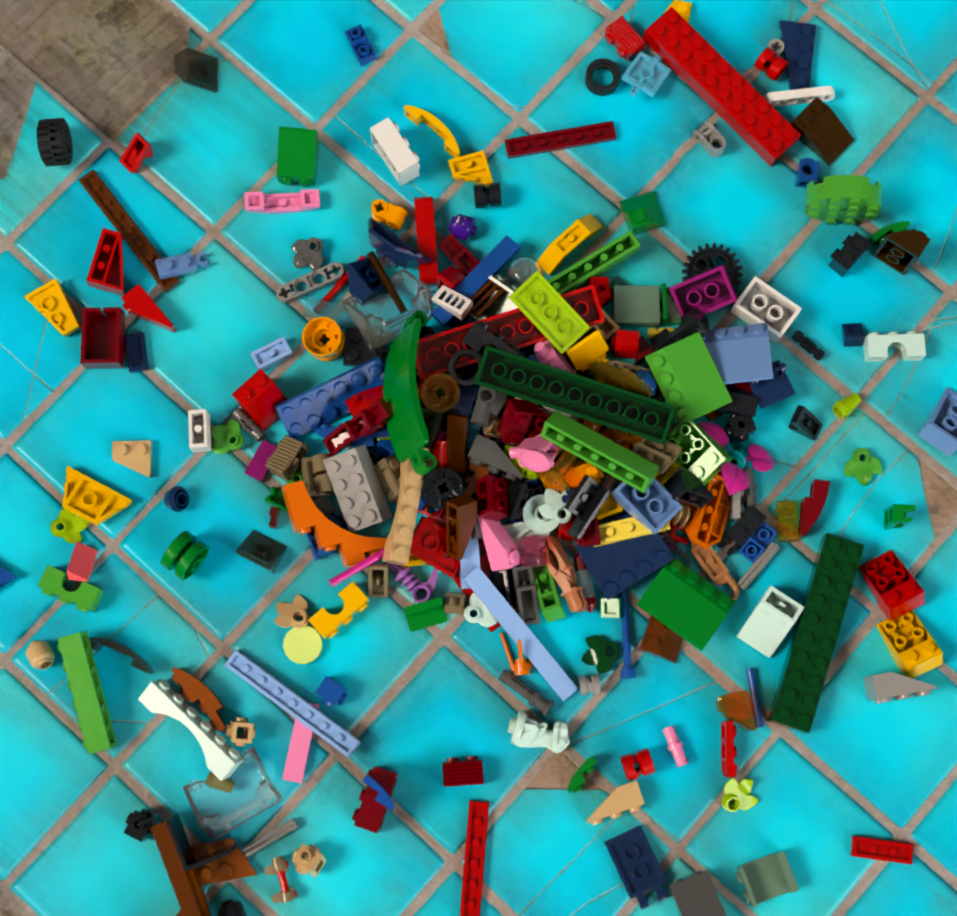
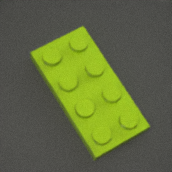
M538 271L533 273L508 297L561 354L590 328Z

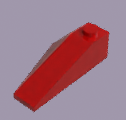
M417 375V391L420 393L425 388V385L419 375ZM383 385L361 391L345 401L353 417L360 411L367 409L378 399L383 398ZM386 420L367 433L365 437L385 425Z

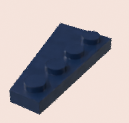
M780 20L779 28L782 35L781 41L784 43V59L789 62L786 70L789 90L809 88L816 25Z

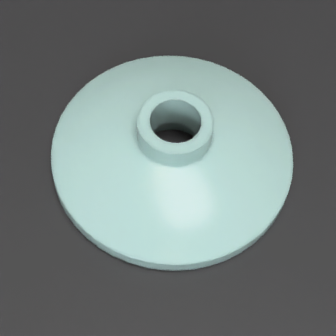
M544 494L531 497L523 508V520L526 526L536 533L551 532L559 525L554 519L540 518L538 516V507L545 504Z

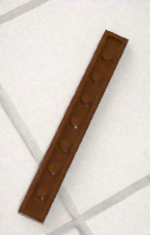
M94 169L80 178L79 182L115 229L122 234V238L162 290L167 293L181 283L176 276L159 279L155 260L162 257Z

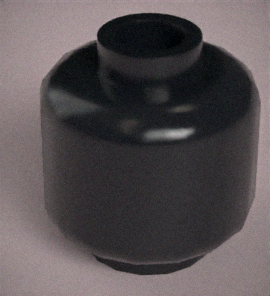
M233 899L223 902L221 904L222 907L217 912L218 916H247L240 901H233Z

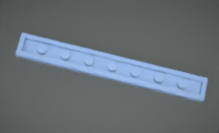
M479 566L468 574L463 580L517 646V641L521 640L524 655L562 701L566 700L578 689Z
M235 650L224 666L348 758L352 756L361 743L359 739L240 651Z

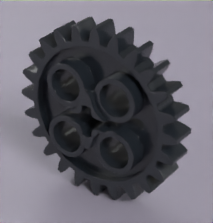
M706 243L705 249L698 246V253L692 250L693 257L687 255L686 259L689 263H683V266L687 269L681 271L682 274L686 275L682 278V281L710 270L708 258H711L712 268L717 267L715 264L716 259H722L734 291L737 292L738 288L735 285H741L742 283L737 278L743 277V274L738 271L742 270L743 267L737 266L740 259L734 260L736 253L730 255V248L724 251L723 244L716 248V243H713L712 248H710L708 243ZM702 262L705 264L706 269L699 270L696 264Z

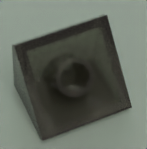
M253 530L237 548L235 553L239 557L274 574L287 546Z

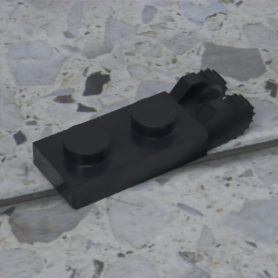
M752 505L730 528L727 535L717 546L719 548L723 547L731 537L736 543L727 550L726 554L730 556L739 546H742L767 517Z

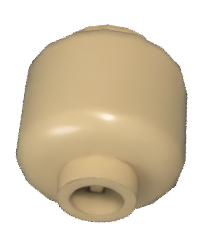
M44 640L32 641L25 652L31 666L39 670L49 668L55 659V653L50 644Z

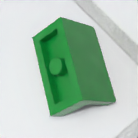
M662 283L660 287V292H662L660 310L663 312L661 326L680 325V313L669 287H666V283Z
M441 597L403 608L411 632L447 622Z

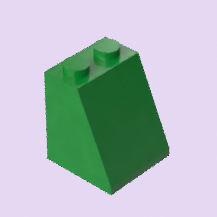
M279 126L276 172L278 182L283 185L315 186L320 151L317 130Z

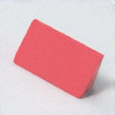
M76 542L67 568L68 580L88 582L98 553L96 549Z

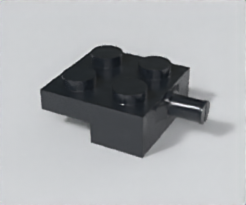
M346 328L343 366L357 367L376 357H379L381 362H383L384 354H388L390 346H385L384 330Z

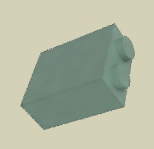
M613 286L612 320L619 327H657L660 321L663 320V312L660 310L662 292H659V286Z

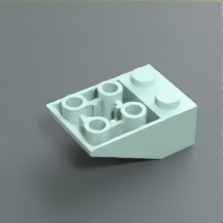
M769 586L736 637L770 658L796 622L804 606L773 586Z

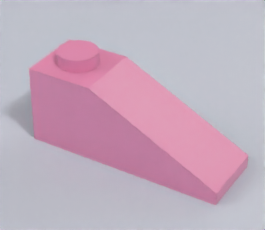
M477 515L491 570L510 569L521 564L517 546L500 521L480 518Z

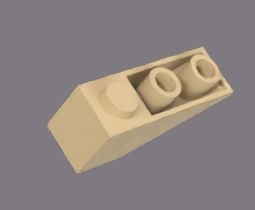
M637 781L616 787L586 819V823L591 822L593 826L602 823V818L610 816L611 819L622 816L621 812L629 810L632 813L641 810L640 805L645 803Z

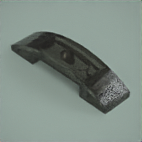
M89 637L93 650L100 651L102 645L132 657L133 661L130 666L148 674H153L154 671L149 663L131 648L112 640Z

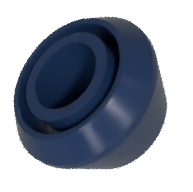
M175 486L165 493L164 503L169 509L175 512H182L189 503V495L182 486Z

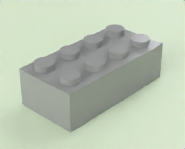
M365 444L323 460L349 532L352 533L392 517Z

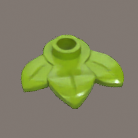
M63 509L60 511L58 519L51 523L50 530L54 536L63 537L66 542L74 544L82 542L79 532L83 531L90 522ZM63 525L64 529L58 530L56 527Z
M731 778L726 782L724 786L725 795L721 801L726 811L748 810L758 802V799L750 794L753 780L742 779L737 782L734 778Z

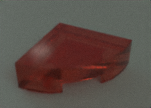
M271 506L269 527L277 529L280 509Z

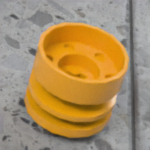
M317 317L306 324L302 333V341L305 348L314 358L330 362L343 354L345 333L334 320L328 317ZM325 338H328L330 340L327 341V345H324L323 343L325 341Z

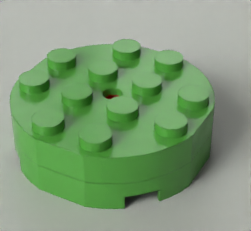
M833 175L823 177L822 183L815 185L813 180L807 184L805 213L809 218L825 221L827 225H834L837 222H844L845 225H854L859 221L875 219L880 214L882 185L878 181L873 185L869 183L868 177Z

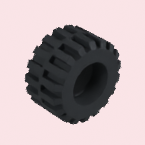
M65 119L40 120L37 125V144L40 157L45 166L71 164L73 145L70 129Z

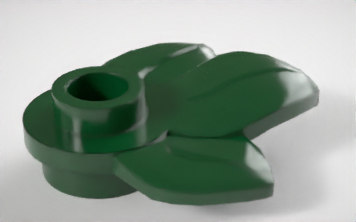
M592 635L587 637L585 640L590 649L584 653L582 662L587 665H596L598 674L608 672L612 667L613 660L619 656L620 650L615 642L606 641L602 636ZM607 648L613 649L612 655L606 653Z

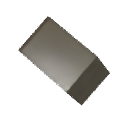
M384 564L369 565L368 597L388 598L389 566Z

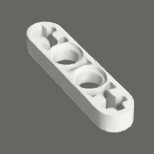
M833 86L770 92L765 94L763 98L773 107L811 103L816 97L823 102L835 98Z

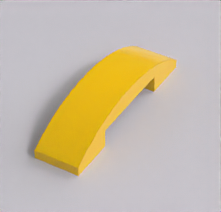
M410 105L403 107L404 115L416 126L423 121L445 141L444 150L453 158L460 157L459 147L454 136L438 118L418 107Z

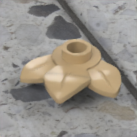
M296 595L292 604L277 602L276 607L279 616L274 619V623L279 627L288 628L293 626L295 628H303L308 624L309 615L306 612L308 604L302 596Z

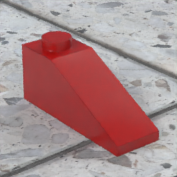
M139 284L121 297L124 301L122 306L129 314L133 312L136 317L173 333L177 331Z

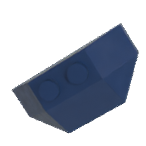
M371 217L369 218L368 233L370 244L377 249L375 252L377 255L384 259L388 257L390 259L388 262L396 268L401 266L407 269L431 261L430 258Z

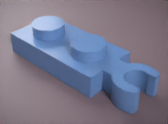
M190 252L155 260L159 279L197 272V266L200 268L208 267V261L202 262L200 260L206 258V252H200L195 257Z

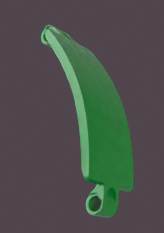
M417 310L406 320L401 333L392 341L384 371L383 398L393 414L386 419V424L398 461L404 463L409 458L414 471L418 475L423 476L436 467L437 460L433 454L422 448L428 443L429 435L417 391L416 354L420 331L427 325L428 318L421 310Z

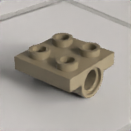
M329 453L317 454L301 459L303 482L310 497L336 495L323 462L324 459L331 457Z

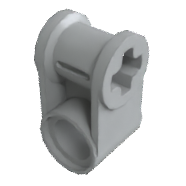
M706 121L703 127L692 132L694 139L710 156L717 158L723 154L726 140L710 121ZM717 144L720 148H715L713 145Z

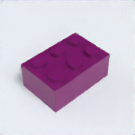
M724 264L669 287L681 317L694 307H697L703 314H707L738 300Z

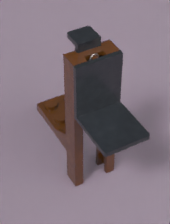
M157 813L137 822L138 827L152 822L153 826L150 828L181 908L176 916H212L195 868L230 855L238 847L237 843L195 859L178 813L162 820Z

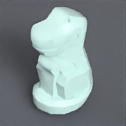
M519 710L516 718L511 717L507 733L512 734L510 742L518 747H545L555 753H560L570 743L568 725L564 721H556L553 730L550 731L547 729V722H538L535 719L528 718L526 711Z

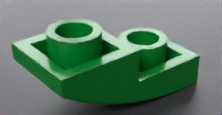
M902 221L885 226L873 233L868 241L873 246L877 242L881 244L887 234L906 231L911 223L909 221Z
M593 756L589 757L576 770L566 790L568 793L571 791L576 793L584 787L582 783L586 780L581 774L584 772L587 775L595 769L594 764L597 761Z

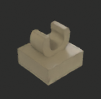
M445 593L444 613L463 615L465 594Z

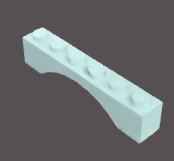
M162 679L152 681L138 700L151 713L171 716L184 724L194 734L202 747L207 768L220 781L229 778L244 760L235 748H232L222 735L217 734L212 729L209 722L203 720L198 715V712L184 701L180 694L175 693L170 688V684Z

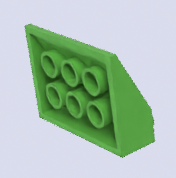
M700 332L645 357L667 404L676 406L673 417L677 425L686 416L691 420H695L733 402Z

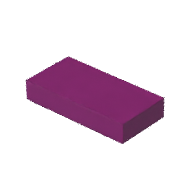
M262 440L245 474L263 482L269 471L265 464L268 458L274 454L277 446Z

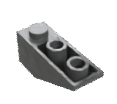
M478 434L476 435L466 458L470 460L469 463L480 467V465L487 467V471L490 473L505 475V478L511 482H520L523 475L496 442Z

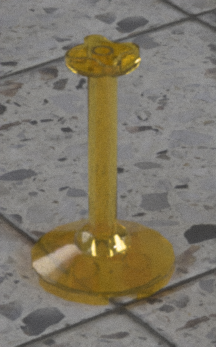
M596 357L589 364V372L595 381L651 398L653 394L651 389L624 366L620 370L608 364L611 361L610 359ZM588 420L583 424L595 432L602 426ZM564 450L549 470L535 473L555 491L560 489L568 491L570 485L564 476L578 457Z

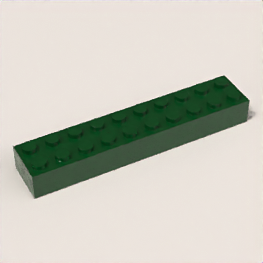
M490 346L485 347L474 382L476 385L659 444L665 443L676 406Z
M829 533L822 536L802 602L804 609L795 625L767 719L768 722L803 734L810 733L864 545Z

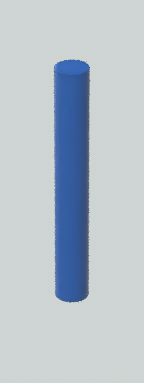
M747 668L746 673L756 728L764 727L754 668Z

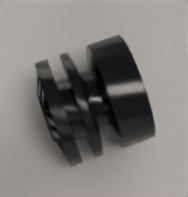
M433 469L424 475L420 499L430 508L446 509L447 500L462 495V480L451 469ZM444 484L443 487L446 488V491L440 493L438 485Z

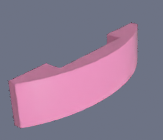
M319 189L300 190L301 193L263 194V191L244 192L245 211L283 214L320 208Z

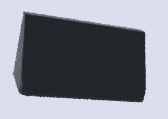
M511 568L497 571L490 570L489 576L492 584L512 608L516 607Z

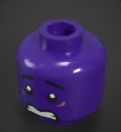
M457 214L456 217H452L448 230L456 238L467 241L471 236H475L477 226L475 225L474 218Z

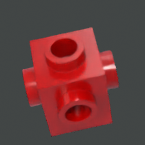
M590 277L585 287L594 284L600 306H606L613 296L612 287L609 285V278Z

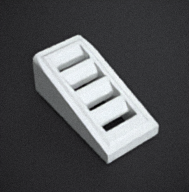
M444 285L441 286L431 299L460 320H463L473 307L472 300ZM443 292L447 293L442 300L439 299ZM451 296L450 301L446 303L445 301ZM455 299H456V300H457L456 304H455L454 306H452V303H453V302L455 301Z

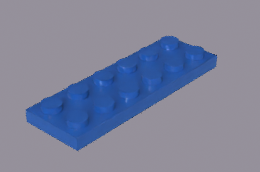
M380 358L371 359L275 405L288 435L296 439L319 428L321 425H325L350 413L345 403L346 400L361 391L383 385L385 369Z

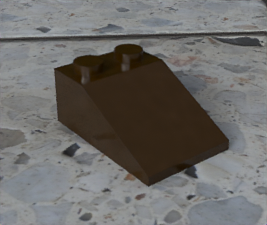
M818 97L791 123L801 134L799 140L829 166L854 141L832 109Z

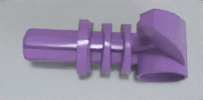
M386 562L389 568L396 574L395 580L403 582L401 586H406V591L412 592L416 603L430 600L437 583V569L434 568L428 581L422 583L420 579H415V574H410L412 570L410 567L405 568L403 565ZM419 590H425L427 596L425 599L420 600L416 597V593Z

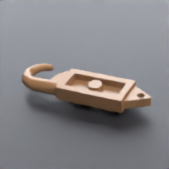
M691 541L690 553L705 574L715 585L728 583L733 590V595L730 598L736 601L740 595V588L711 546L704 549Z

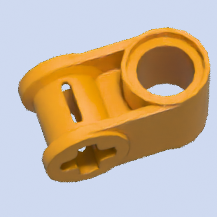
M381 199L373 201L371 205L372 218L392 229H401L408 212L400 206L390 204Z

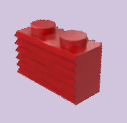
M623 16L605 29V40L609 45H614L617 54L621 58H625L626 61H629L645 48L646 42Z
M616 330L615 335H611L609 351H613L612 357L635 358L639 346V331Z

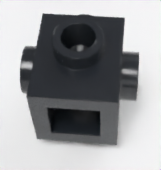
M733 414L725 425L726 434L728 437L731 436L732 441L737 439L738 442L747 440L750 435L757 431L752 416Z
M143 808L141 811L135 810L134 813L131 812L125 822L128 825L124 834L140 842L146 841L148 835L151 836L153 834L150 828L153 826L152 822L139 827L137 822L152 816L153 813Z

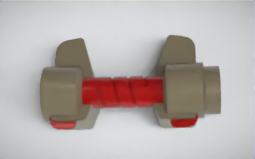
M283 856L271 859L272 863L270 866L265 867L264 873L265 875H278L281 891L271 897L274 903H285L294 900L297 892L294 887H289L285 874L289 870L288 861H285Z

